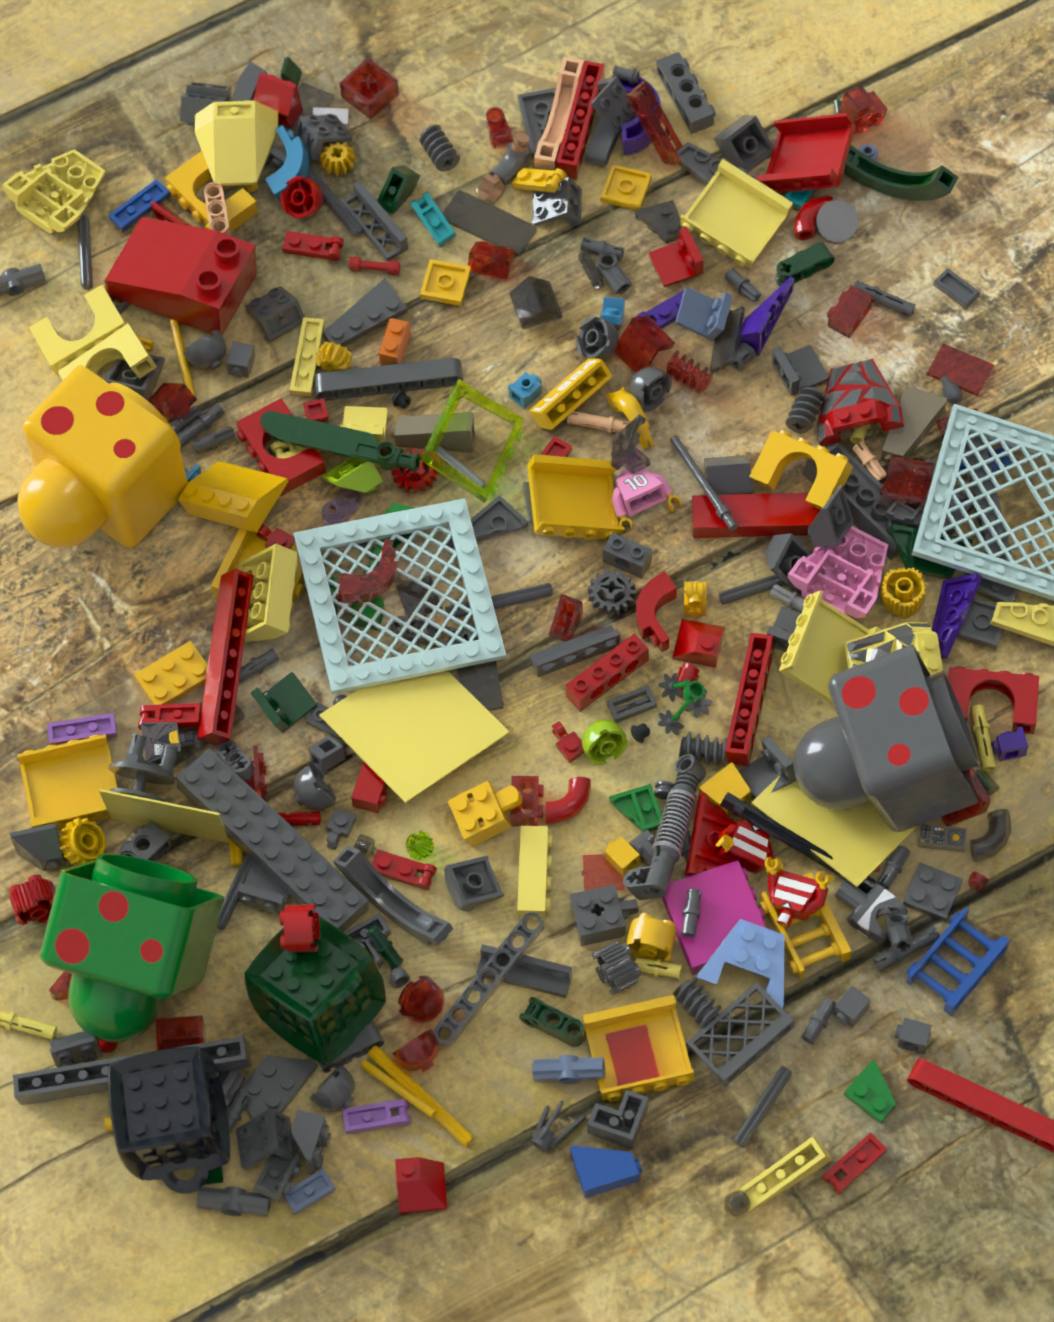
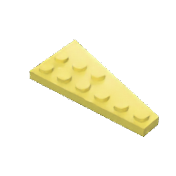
M1015 602L997 603L990 625L1054 646V606H1048V604L1039 603V605H1026L1025 603Z

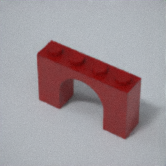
M280 398L237 421L238 431H236V434L241 443L245 442L248 447L246 449L252 459L256 458L258 461L257 466L260 472L288 479L287 485L280 494L282 496L324 474L326 470L323 459L317 450L308 448L290 458H276L266 452L265 445L271 437L264 431L261 425V416L267 411L292 415L283 399Z
M962 666L949 667L948 680L959 702L966 723L970 699L979 691L992 689L1005 694L1012 703L1011 732H1017V728L1022 726L1024 733L1034 734L1037 719L1039 676L1031 673L1015 674L1009 671L994 672L984 668L973 670Z

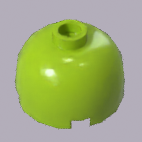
M599 720L592 723L585 730L582 736V748L590 762L596 765L607 764L605 759L614 756L615 760L625 751L628 745L627 735L617 723L611 720Z

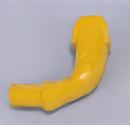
M624 386L619 391L607 394L606 399L610 408L615 412H623L628 418L633 431L637 433L641 448H649L648 444L653 446L655 443L649 431L650 425L638 400L627 392Z

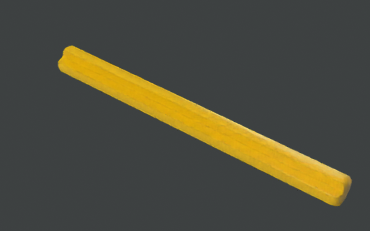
M378 1046L370 1049L368 1052L369 1057L392 1079L436 1109L437 1114L434 1118L463 1146H468L472 1142L473 1135Z

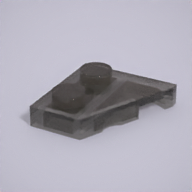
M640 414L622 431L615 433L612 437L611 466L617 470L633 456L635 446L640 437V434L636 431L646 421V418Z

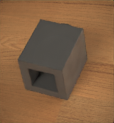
M233 341L226 362L228 374L235 377L243 376L249 378L256 357L254 345Z
M851 986L835 1005V1018L841 1024L849 1025L853 1028L870 1008L871 999Z

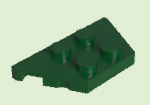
M896 524L890 527V532L906 570L914 567V570H919L918 573H922V575L943 579L952 577L956 569L912 555L918 533L917 528ZM948 535L950 540L958 538V536ZM967 538L968 542H969L970 545H971L972 542H973V539ZM963 541L955 543L957 545L966 547Z

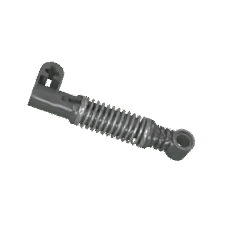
M691 754L683 755L675 764L678 774L674 787L670 789L664 806L661 822L659 823L656 839L652 847L653 858L651 865L631 869L623 878L624 886L638 900L661 898L666 895L674 865L681 856L696 805L697 796L695 792L698 783L706 775L705 768Z

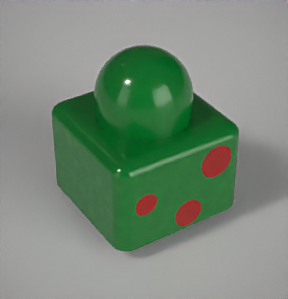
M99 854L96 860L61 870L40 951V958L47 966L72 974L68 991L69 1007L73 1018L81 1029L88 1035L95 1036L96 1039L105 1042L117 1043L132 1040L143 1034L154 1023L159 1014L163 999L201 983L205 976L224 896L198 888V879L185 871L162 863L126 855Z

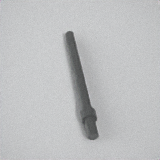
M678 436L671 437L670 442L716 508V514L720 520H724L730 531L736 530L738 525L732 518V513L728 506L721 502Z

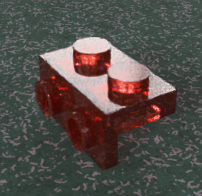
M476 241L469 252L468 266H471V272L507 280L510 266L516 258V250L506 246L490 245V243L485 241Z

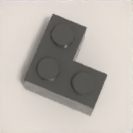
M626 1090L618 1111L595 1103L587 1124L588 1134L633 1149L649 1107V1097Z

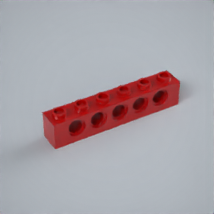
M584 61L556 161L557 169H561L566 173L565 178L569 177L576 180L578 178L596 113L591 102L601 92L596 84L601 79H605V64Z
M750 634L725 748L728 764L732 762L735 765H750L775 649L773 635Z

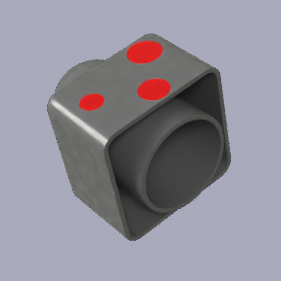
M914 644L836 673L830 678L829 692L838 716L823 721L807 731L798 743L794 755L793 766L796 781L801 791L812 802L831 810H849L872 802L887 826L895 832L908 830L979 803L968 770L980 766V762L959 702L945 672L940 671L931 675Z

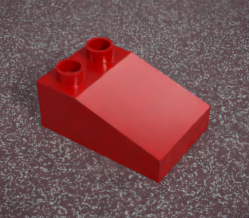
M141 217L105 278V289L108 295L211 335H213L212 331L218 330L223 336L257 275L256 245L217 230Z

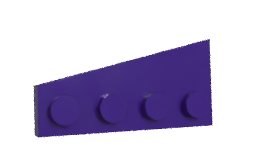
M978 573L943 581L932 626V631L938 635L941 660L948 658L983 578Z

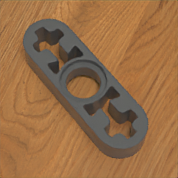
M233 740L223 742L217 747L216 752L220 759L242 780L249 779L254 775L256 771L254 765Z

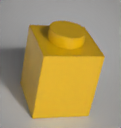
M622 836L617 840H612L606 846V850H604L606 860L623 877L628 871L637 868L641 864L640 854Z

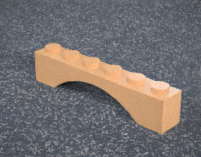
M563 58L551 113L534 156L535 169L551 171L557 169L556 161L584 60Z

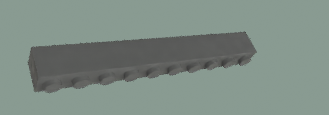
M244 1036L183 1046H198L213 1059L218 1072L251 1067L249 1044ZM140 1054L13 1075L14 1097L21 1105L108 1091V1066L110 1063Z

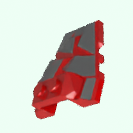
M873 358L831 368L825 390V399L823 400L817 422L820 446L841 442L840 431L879 422L883 431L904 427L902 408Z

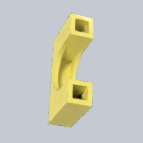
M103 285L84 295L95 315L94 327L84 338L76 341H67L60 338L47 317L29 327L56 375L59 374L58 371L126 325Z
M128 323L60 369L58 373L62 380H64L78 365H82L97 374L105 364L114 360L127 361L130 368L140 379L157 366L138 335Z

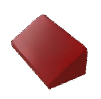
M156 202L151 203L153 216L158 220L192 226L165 205Z

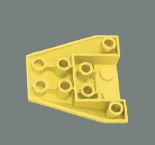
M257 101L213 102L195 115V135L213 182L219 183L221 186L257 185L277 135L275 129L278 128V111Z

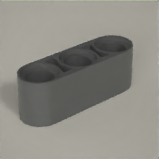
M600 118L587 148L585 161L606 167L621 130L616 135H612Z
M374 1021L365 1026L354 1042L331 1063L324 1065L319 1062L324 1073L331 1072V1069L334 1067L337 1069L340 1064L343 1066L351 1062L352 1058L356 1057L358 1059L368 1054L374 1046L380 1048L384 1045V1040Z

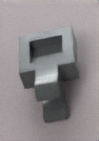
M337 808L334 809L326 826L327 831L330 832L326 839V842H328L327 847L336 849L341 836L349 837L356 821V815Z

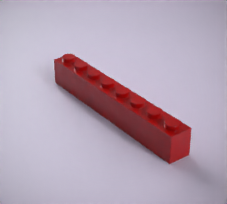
M236 568L221 575L197 737V739L213 745L230 740L232 735L254 575Z

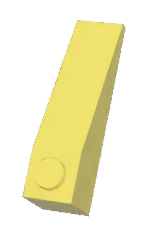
M812 1136L744 1185L736 1193L747 1210L751 1212L814 1174L833 1159L822 1142Z

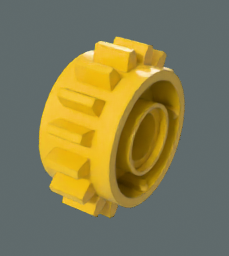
M77 818L65 824L66 828L61 830L62 836L59 838L60 849L64 857L70 861V864H83L96 860L99 854H105L104 850L107 848L106 837L102 828L95 821L90 822L88 818L82 820Z

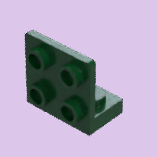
M293 672L289 673L264 693L258 687L250 692L274 726L282 733L317 707V703Z

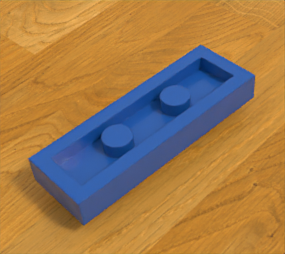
M156 179L108 215L109 220L120 231L124 232L140 220L141 217L152 211V202L161 204L170 197V192Z

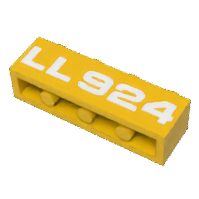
M588 358L533 406L529 413L539 428L552 430L613 376L602 359Z

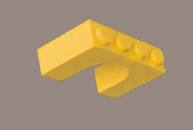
M201 151L165 177L167 185L165 188L170 192L171 197L175 196L178 199L179 204L184 210L188 209L191 212L192 217L197 223L201 222L206 229H210L206 203L196 198L197 191L212 179ZM244 188L225 201L230 232L258 213L256 200Z
M772 430L749 477L755 483L775 490L785 468L792 461L800 458L812 459L817 465V476L806 501L812 507L821 510L839 485L844 487L853 466L848 462L849 458L842 454L832 455L828 449L818 445L817 448L810 446L811 443L803 438L796 440L786 431L780 430V432Z

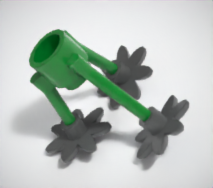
M674 673L671 678L668 674H664L665 682L658 684L659 687L665 689L661 696L666 697L669 695L672 702L675 701V694L684 696L685 703L674 715H672L670 710L666 711V715L659 713L658 716L661 721L658 722V725L661 727L666 726V734H669L672 730L675 735H679L678 729L684 728V725L677 721L684 710L686 712L694 710V715L697 718L700 715V710L705 714H709L706 706L711 705L713 701L705 699L707 690L704 689L700 682H690L688 679L684 682H676L677 673Z

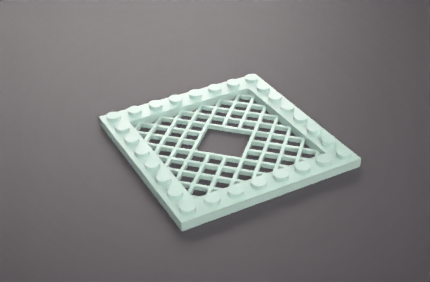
M954 404L912 555L969 574L978 573L985 579L1054 601V570L1051 567L1054 564V560L1048 562L1043 554L1050 549L1054 553V543L1048 536L1049 533L1054 532V511L1050 512L1045 505L1046 502L1052 499L1054 501V492L1050 487V484L1054 483V478L1046 481L1041 473L1050 469L1054 475V462L1051 463L1049 460H1054V436ZM979 436L984 445L976 448L970 439ZM967 442L971 451L963 454ZM1000 443L1005 452L997 455L991 446ZM987 448L992 457L983 460L979 451ZM1021 450L1026 458L1017 461L1012 453ZM974 454L979 463L970 466L966 457ZM1008 455L1013 464L1004 467L1000 458ZM1041 456L1047 465L1038 468L1033 459ZM962 460L966 469L958 472ZM995 461L1000 470L991 473L986 464ZM1029 462L1034 471L1025 474L1020 465ZM983 467L987 476L979 479L974 470ZM1016 468L1021 477L1013 480L1007 471ZM969 472L974 482L966 485L961 476ZM1003 473L1008 482L1000 486L995 476ZM1037 474L1042 483L1034 487L1028 478ZM957 479L961 487L953 490ZM990 479L995 488L986 491L982 482ZM1024 480L1045 512V515L1011 530L989 495ZM977 485L983 494L973 497L969 488ZM1045 487L1050 496L1041 499L1036 490ZM965 491L970 500L961 503L955 494ZM952 497L956 506L948 509ZM986 498L990 507L982 510L977 501ZM972 503L977 513L969 516L964 507ZM959 509L964 518L956 522L951 512ZM993 510L998 519L990 523L985 513ZM947 516L951 524L943 527ZM980 516L986 525L977 529L972 519ZM1048 518L1053 525V527L1048 530H1045L1040 523V521ZM968 522L973 531L963 534L959 525ZM1002 523L1007 531L1001 535H998L993 526ZM1036 524L1041 533L1032 536L1027 527ZM955 528L960 537L950 540L945 531ZM989 529L994 538L985 541L980 532ZM1023 530L1028 539L1019 542L1014 533ZM976 535L981 544L972 547L967 538ZM1010 536L1015 545L1006 548L1001 539ZM1044 537L1049 546L1040 549L1035 540ZM963 541L966 547L957 545L955 543ZM993 542H997L1001 548V551L995 554L988 547ZM1027 543H1031L1035 549V552L1029 555L1026 554L1022 547ZM983 547L987 554L976 550ZM1017 548L1023 557L1014 561L1009 552ZM1005 554V556H1006V558L1008 559V561L1003 560V559H1000V558H997V557H999V556ZM1039 555L1044 564L1035 568L1030 559ZM1026 561L1030 568L1019 564ZM1047 568L1051 575L1040 572V570Z
M465 498L293 533L332 694L506 659V651ZM444 526H449L450 531L444 528ZM434 529L430 535H427L424 532H422L424 530ZM438 530L448 535L443 543L433 538ZM412 533L408 540L400 536ZM417 534L427 539L422 547L412 543ZM391 537L387 544L379 540ZM451 537L455 550L446 546ZM395 538L405 543L400 552L390 547ZM369 542L365 549L357 545L359 543ZM429 542L440 547L435 555L425 550ZM373 543L383 547L379 556L369 551ZM348 546L344 553L335 549ZM408 546L418 551L413 559L403 554ZM352 547L362 552L357 561L347 555ZM443 549L453 554L448 563L438 558ZM327 550V551L324 553V555L322 556V555H321V551ZM387 550L397 555L392 563L382 559ZM330 552L340 556L335 565L325 560ZM421 554L431 558L426 567L416 562ZM365 555L375 559L370 568L360 563ZM456 557L460 570L451 565ZM400 558L410 563L405 571L395 566ZM344 559L354 564L349 572L339 568ZM435 561L445 566L440 574L430 570ZM379 562L388 567L383 576L374 571ZM324 564L332 568L328 575H326ZM357 566L367 572L362 580L352 575ZM413 566L423 570L418 579L408 574ZM448 569L458 574L453 582L443 577ZM392 570L428 590L407 622L400 620L370 602ZM335 571L345 576L340 584L330 579ZM427 573L437 578L432 586L422 582ZM370 574L380 579L375 588L365 583ZM461 576L465 589L457 585ZM348 579L358 583L353 592L343 587ZM439 581L450 586L445 594L435 589ZM329 584L337 588L332 596ZM362 586L372 591L367 599L357 595ZM453 588L463 593L458 602L448 597ZM340 591L350 595L345 604L335 599ZM431 593L441 597L437 606L426 601ZM466 596L468 598L470 609L461 604L466 598ZM354 598L364 603L358 612L348 607ZM445 600L455 605L450 614L440 609ZM334 604H336V605H338L339 607L342 608V609L339 611V613L337 614V616H336ZM423 605L433 609L428 618L418 613ZM366 606L377 610L372 619L362 615ZM458 608L468 613L464 621L453 616ZM345 610L355 615L350 624L340 619ZM437 612L446 617L442 626L432 621ZM380 613L390 618L385 627L375 622ZM471 616L473 617L475 628L466 624ZM415 617L425 622L420 630L410 625ZM358 618L368 623L363 632L353 626ZM450 620L460 625L455 634L445 629ZM393 621L403 626L398 635L388 630ZM339 624L346 627V630L342 635L340 632ZM428 625L438 629L433 638L423 633ZM371 626L382 631L377 639L366 634ZM463 628L473 632L469 641L458 636ZM407 629L417 634L412 642L402 638ZM350 630L360 635L355 644L345 639ZM442 632L452 637L447 646L437 641ZM385 633L395 638L390 647L380 642ZM420 636L430 641L425 650L415 645ZM363 638L373 643L368 652L358 646ZM455 640L461 642L460 644L452 645ZM398 641L409 646L403 655L393 649ZM343 643L352 647L347 655ZM433 644H435L436 646L440 647V648L431 649V647L433 646ZM377 645L386 650L382 659L371 654ZM411 649H414V650L417 651L416 653H411V654H409V652L411 651ZM355 650L365 655L360 663L350 659ZM390 653L396 656L392 658H387ZM368 658L374 660L372 662L365 663Z

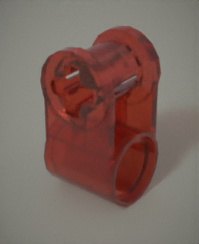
M498 107L488 109L486 112V127L492 148L495 149L499 145L513 142L512 133L503 110Z

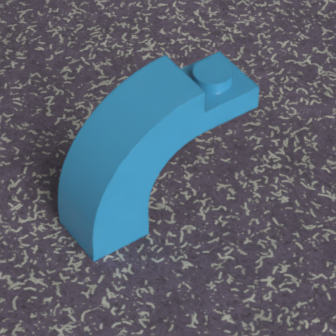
M283 125L275 130L285 145L286 160L278 171L265 178L273 194L280 202L282 190H285L289 185L285 183L293 177H306L309 169V154L305 144L299 136L296 138L291 130L287 131Z

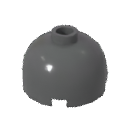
M592 316L580 325L579 329L582 330L580 336H576V346L582 356L603 360L615 352L619 337L615 326L604 318Z
M218 330L212 331L213 336L209 338L207 335L202 336L187 347L188 351H183V354L192 366L197 369H207L210 367L211 370H214L222 364L221 359L225 356L227 348Z
M646 367L632 376L629 393L638 400L643 410L651 411L665 400L662 396L665 391L669 393L671 389V377L656 367Z
M313 764L306 766L297 774L294 780V790L296 793L293 796L300 806L304 804L309 809L321 810L336 801V797L329 784L326 785L323 778L325 777Z
M340 1064L338 1069H335L318 1087L319 1090L309 1098L323 1110L335 1111L341 1106L345 1109L354 1100L351 1096L355 1090L353 1076Z

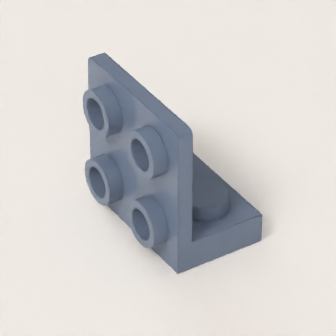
M687 287L684 290L675 323L713 341L724 331L733 295L725 292L720 298L714 300Z

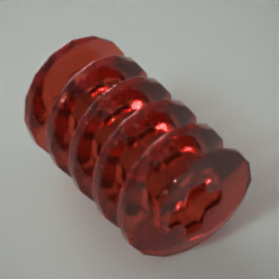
M675 351L667 363L666 374L674 377L676 381H681L683 385L688 384V388L691 390L695 389V392L698 394L705 391L711 383L714 372L707 375L708 367L701 371V363L693 366L694 359L691 358L686 362L687 355L684 354L681 358H678L680 351Z

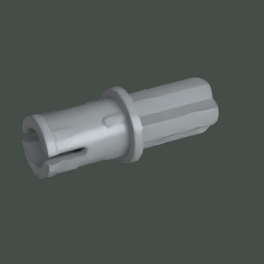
M779 585L773 586L770 592L771 596L787 604L788 608L791 607L802 613L805 599L798 596L797 592L792 593Z

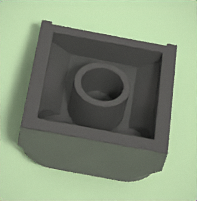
M488 855L446 865L444 869L445 883L458 909L470 911L475 905L504 896L489 863Z

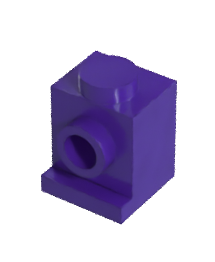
M1022 726L1017 728V732H1003L997 736L995 741H992L993 752L998 754L1000 761L1027 755L1028 744Z

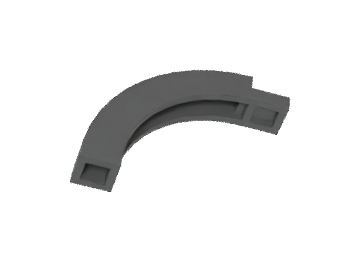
M250 62L238 79L233 94V101H253L259 74H267V71ZM272 145L264 169L271 164L273 168L279 170L286 160V154Z
M347 846L333 861L346 879L373 906L400 928L428 945L432 943L439 945L454 929L449 922L424 911L402 895L372 866L360 850Z

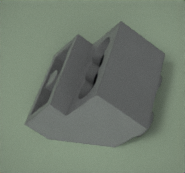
M199 82L187 84L186 94L181 96L180 121L186 122V125L195 126V115L213 102H230L231 86Z

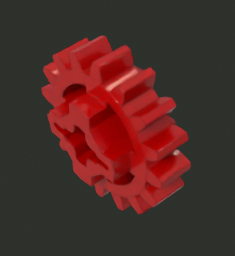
M413 448L411 454H421L418 471L412 472L411 469L400 467L399 469H392L391 474L393 482L398 484L399 489L405 487L406 493L413 489L414 494H417L418 489L425 492V486L432 488V481H437V473L439 472L436 459H432L431 453L424 455V449L416 452V449ZM427 466H428V468H429L428 474L426 473V467H427Z

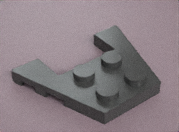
M927 458L919 468L917 476L931 483L936 468L933 465L934 462ZM955 484L953 490H956L960 487L957 484ZM964 491L955 494L961 503L970 500ZM928 495L917 510L895 500L886 512L885 518L919 527ZM952 497L948 509L956 506ZM971 503L964 507L967 513L973 508V504ZM959 509L951 512L956 522L964 518ZM947 516L943 527L951 524ZM952 528V529L947 530V531H945V532H946L947 534L953 535V533H954L956 530H955V528Z

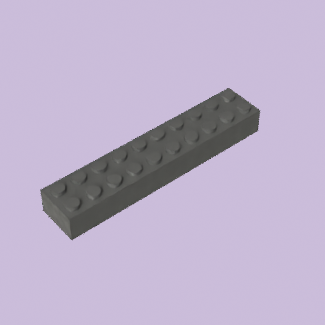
M210 748L176 777L177 788L198 809L220 813L228 838L298 905L316 904L317 908L314 909V913L319 912V917L343 932L368 911V899Z

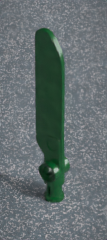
M267 411L260 418L264 431L270 437L283 443L379 464L384 470L404 467L411 469L412 472H416L420 467V453H406L403 449L395 448L390 442L379 444L374 435L368 432L274 411Z

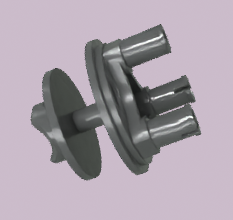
M132 734V741H129L125 760L113 762L109 765L108 769L117 775L135 780L133 790L111 788L109 791L165 802L163 798L146 793L144 790L146 782L162 785L175 784L176 778L173 776V769L178 747L165 745L161 764L157 765L144 760L142 756L147 737Z

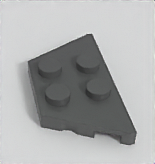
M267 1055L239 1090L251 1098L246 1105L251 1118L257 1117L270 1108L283 1113L318 1068L317 1063Z

